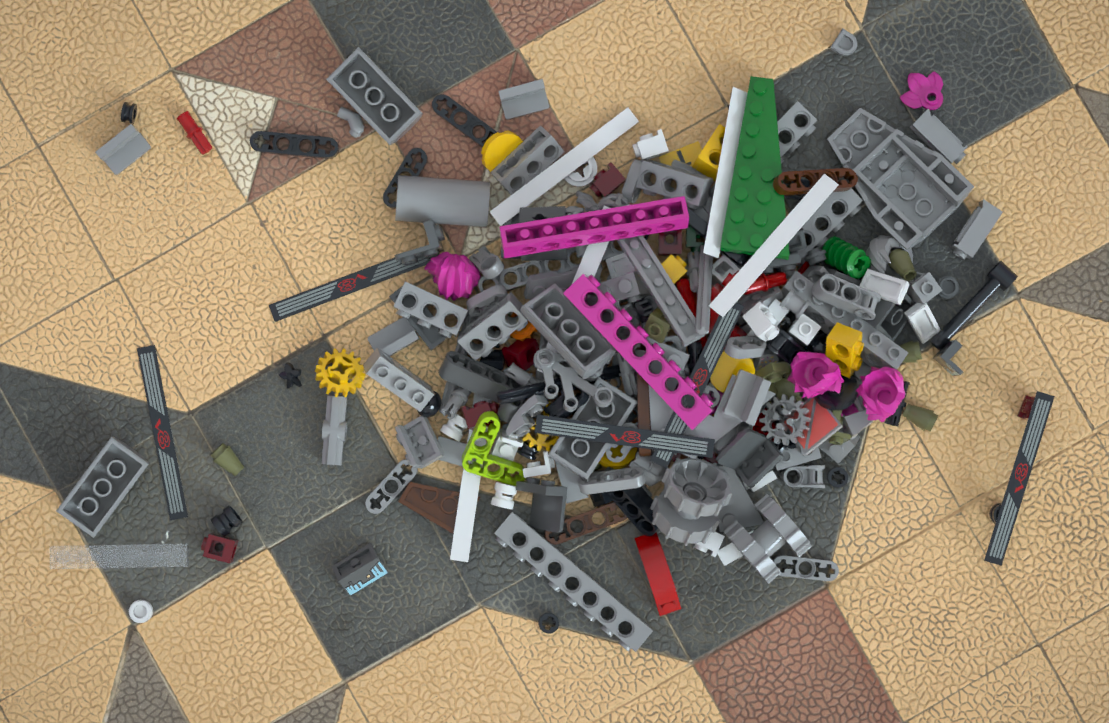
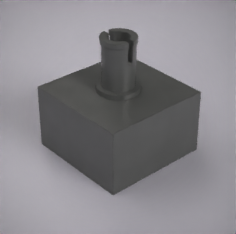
M566 206L522 207L519 212V223L566 216ZM568 248L522 255L521 260H568Z
M907 293L901 305L881 299L874 311L876 314L875 319L863 320L894 342L908 322L904 312L915 305V303Z

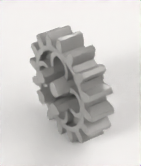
M785 394L782 395L781 400L775 396L773 397V404L766 402L768 410H761V413L765 415V418L759 419V422L765 424L761 430L769 432L766 438L770 440L774 438V443L780 444L781 440L785 446L789 445V440L796 444V437L804 438L805 436L802 431L810 429L805 425L806 422L811 421V418L805 416L809 409L802 408L804 402L801 400L796 403L797 398L791 396L789 400ZM780 406L784 407L782 413L787 417H793L796 411L799 413L797 419L789 418L786 420L787 424L793 428V432L789 435L787 434L789 428L783 423H778L775 429L772 428L774 421H784V416L778 413Z

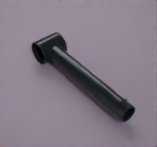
M1000 261L989 271L987 276L990 279L930 341L935 348L941 351L951 338L963 328L1000 288L1005 291L1017 279L1018 276L1005 263Z

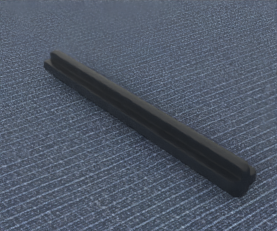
M619 364L603 368L602 374L599 377L603 380L621 377L619 376V373H621ZM561 378L554 379V384L558 386L559 391L563 390ZM545 381L500 391L497 393L499 404L530 398L534 394L543 395L546 386ZM553 388L547 389L549 393L555 392Z

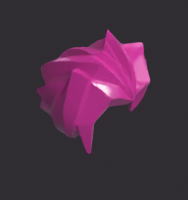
M443 252L436 257H432L424 270H427L433 276V282L438 286L439 296L444 295L446 300L451 297L453 301L460 297L469 299L473 288L478 286L481 277L480 271L465 255Z
M797 353L790 364L792 371L787 379L795 384L794 393L803 392L802 398L807 397V399L810 397L812 399L826 391L840 393L841 383H844V379L836 363H833L830 358H827L822 353Z
M872 366L868 375L860 376L862 384H859L855 391L863 399V406L866 408V414H868L867 420H880V422H884L887 417L896 412L900 402L905 398L904 381L897 369L890 367L879 369Z

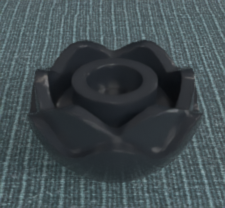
M824 334L815 335L809 343V352L826 354L827 336Z
M433 391L435 395L421 412L417 410L419 415L422 417H433L438 412L442 401L437 392Z

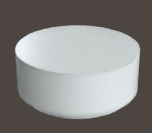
M137 600L129 608L130 618L137 623H144L153 615V607L146 600Z

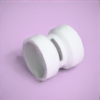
M455 414V417L449 419L440 431L460 442L463 437L462 432L468 426L465 418Z
M496 482L494 487L496 493L492 497L491 505L513 509V496L517 494L516 486Z

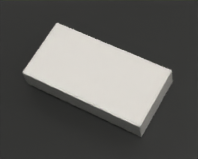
M867 269L860 284V287L881 295V299L901 305L910 286L908 281Z
M916 303L904 312L922 344L941 331L927 303Z

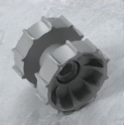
M698 457L681 460L676 458L671 469H666L662 479L664 489L659 496H655L650 507L653 510L654 520L652 524L656 525L666 535V539L671 538L682 542L685 546L689 543L698 542L705 544L711 532L715 533L720 522L717 516L723 505H728L733 494L730 491V477H726L716 467V463L712 464L698 459Z
M766 494L754 504L766 520L749 534L736 520L723 532L769 584L782 573L770 556L784 544H787L798 557H801L812 545L774 499Z

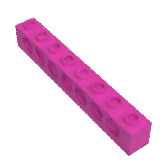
M685 196L500 226V238L504 258L685 229L688 228L689 214Z
M582 274L563 294L691 430L695 429L714 411L711 407L714 403L705 394L701 396L695 390L697 385L688 376L684 379L679 373L681 368L672 359L669 362L663 356L665 351L656 342L653 345L647 339L649 334L640 325L636 328L632 324V316L624 308L620 311L615 306L616 299L608 291L604 294L598 288L601 284L592 274L589 277L586 274ZM594 292L598 296V301L595 305L590 306L586 299L588 294ZM607 309L612 310L614 313V319L609 323H606L602 317L603 312ZM623 326L628 327L630 330V336L626 340H622L618 335L619 329ZM639 343L644 344L646 347V353L642 357L637 356L634 352L635 346ZM655 360L660 361L662 364V371L658 374L653 373L650 369L651 363ZM671 377L676 378L679 383L675 391L669 390L666 385L667 380ZM687 394L692 395L695 399V404L692 408H687L683 405V397Z

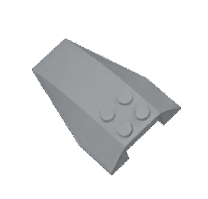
M859 108L827 138L842 166L850 168L856 173L858 181L855 187L874 219L906 250L928 237L960 206L974 188L941 154L930 150L919 141L904 135L900 130L892 128L886 122L862 108Z

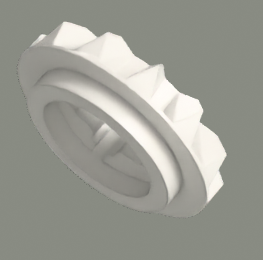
M592 157L584 163V165L588 163L583 169L584 177L578 172H573L564 179L573 186L588 185L597 173L596 160Z

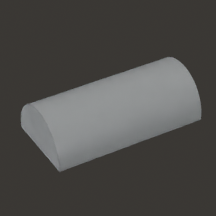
M359 47L326 79L389 145L401 139L423 115L416 105Z
M398 175L395 221L423 223L432 220L435 224L487 227L490 182Z
M554 283L521 307L520 312L582 379H587L599 371L613 357L617 350Z
M598 377L593 386L611 389L613 392L611 404L607 407H599L595 404L594 398L589 395L588 401L577 409L572 419L623 426L637 401ZM600 396V397H599V400H600V401H602V402L607 401L606 397H604V396ZM559 437L548 455L569 471L588 480L610 446V443Z
M112 436L56 512L94 538L149 465V462L129 445Z

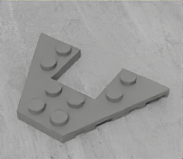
M647 337L652 345L656 342L665 351L663 356L668 362L672 359L681 368L679 373L682 374L690 355L670 345L658 343ZM658 360L651 363L650 369L653 373L658 374L662 371V364ZM732 374L714 416H707L693 430L687 425L683 435L715 439V442H717L742 422L738 418L723 413L736 375ZM674 377L669 378L666 383L667 388L674 391L678 380ZM649 385L651 430L664 432L673 410ZM768 390L763 405L775 396L774 392ZM683 454V455H686V456H688V457H690V458H692V459H695L696 457H698V456H695V455Z

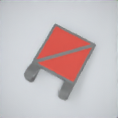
M810 397L804 402L802 407L809 409L805 416L811 418V421L806 422L805 425L810 429L802 431L805 436L804 438L796 437L797 444L806 455L843 427L832 411L821 407L814 397L812 399ZM779 407L778 413L784 416V421L781 423L788 426V432L791 434L793 428L787 424L786 420L789 418L797 419L799 413L796 411L793 417H787L782 413L783 408Z

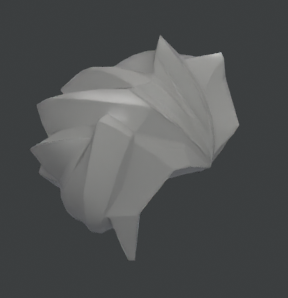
M880 235L870 241V245L865 252L866 256H869L871 259L869 269L903 279L889 267L888 263H891L889 254L896 249H903L909 253L913 263L912 249L906 250L894 238Z

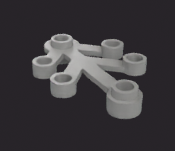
M547 348L540 349L535 353L533 362L537 369L543 371L546 385L544 395L548 399H554L559 391L558 386L554 384L552 372L554 371L561 378L565 396L563 407L566 411L573 412L578 406V400L574 396L572 384L592 396L597 406L607 407L611 404L613 400L611 389L608 387L596 388L579 377V374L572 367L561 365L560 362H565L566 360L559 353H554ZM542 358H547V359L549 360V362H548V363H542V362H541V359H542ZM604 367L593 374V376H600ZM553 388L555 393L550 394L547 389ZM604 396L607 401L602 402L599 400V397ZM572 401L575 405L570 407L567 405V402Z

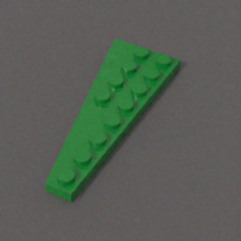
M750 76L720 249L726 252L754 255L786 218L784 195L778 194L773 187L774 179L782 173L774 82L770 78ZM789 244L775 258L789 260Z

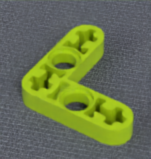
M492 411L484 412L479 417L462 454L463 468L467 472L516 486L517 481L525 480L523 475L524 467L517 462L488 454L500 429V421L496 413ZM490 420H493V424L489 425L488 432H486L485 422L488 423ZM478 438L487 440L484 446H477L474 442ZM473 458H476V461H473L472 464L468 463V460L471 461ZM493 463L498 464L500 466V468L494 472L489 471L487 469V467ZM515 471H518L519 475L516 474L514 477H511V474H514Z

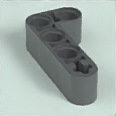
M450 351L446 354L438 372L445 381L499 403L497 398L498 392L521 387L519 383L506 376L505 372L455 351ZM526 399L500 404L497 411L499 418L504 422L510 423Z

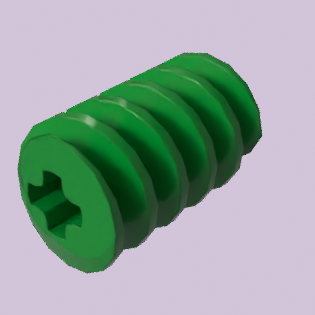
M830 237L822 250L827 252L825 254L827 259L824 262L852 278H861L870 267L871 259L869 256H866L864 250L853 246L839 237Z

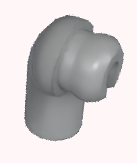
M341 106L337 117L348 121L351 128L349 133L352 137H360L362 132H364L361 116Z

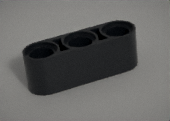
M642 486L607 492L609 497L642 534L653 536L659 529L656 525L652 524L654 520L653 510L650 507L653 499Z

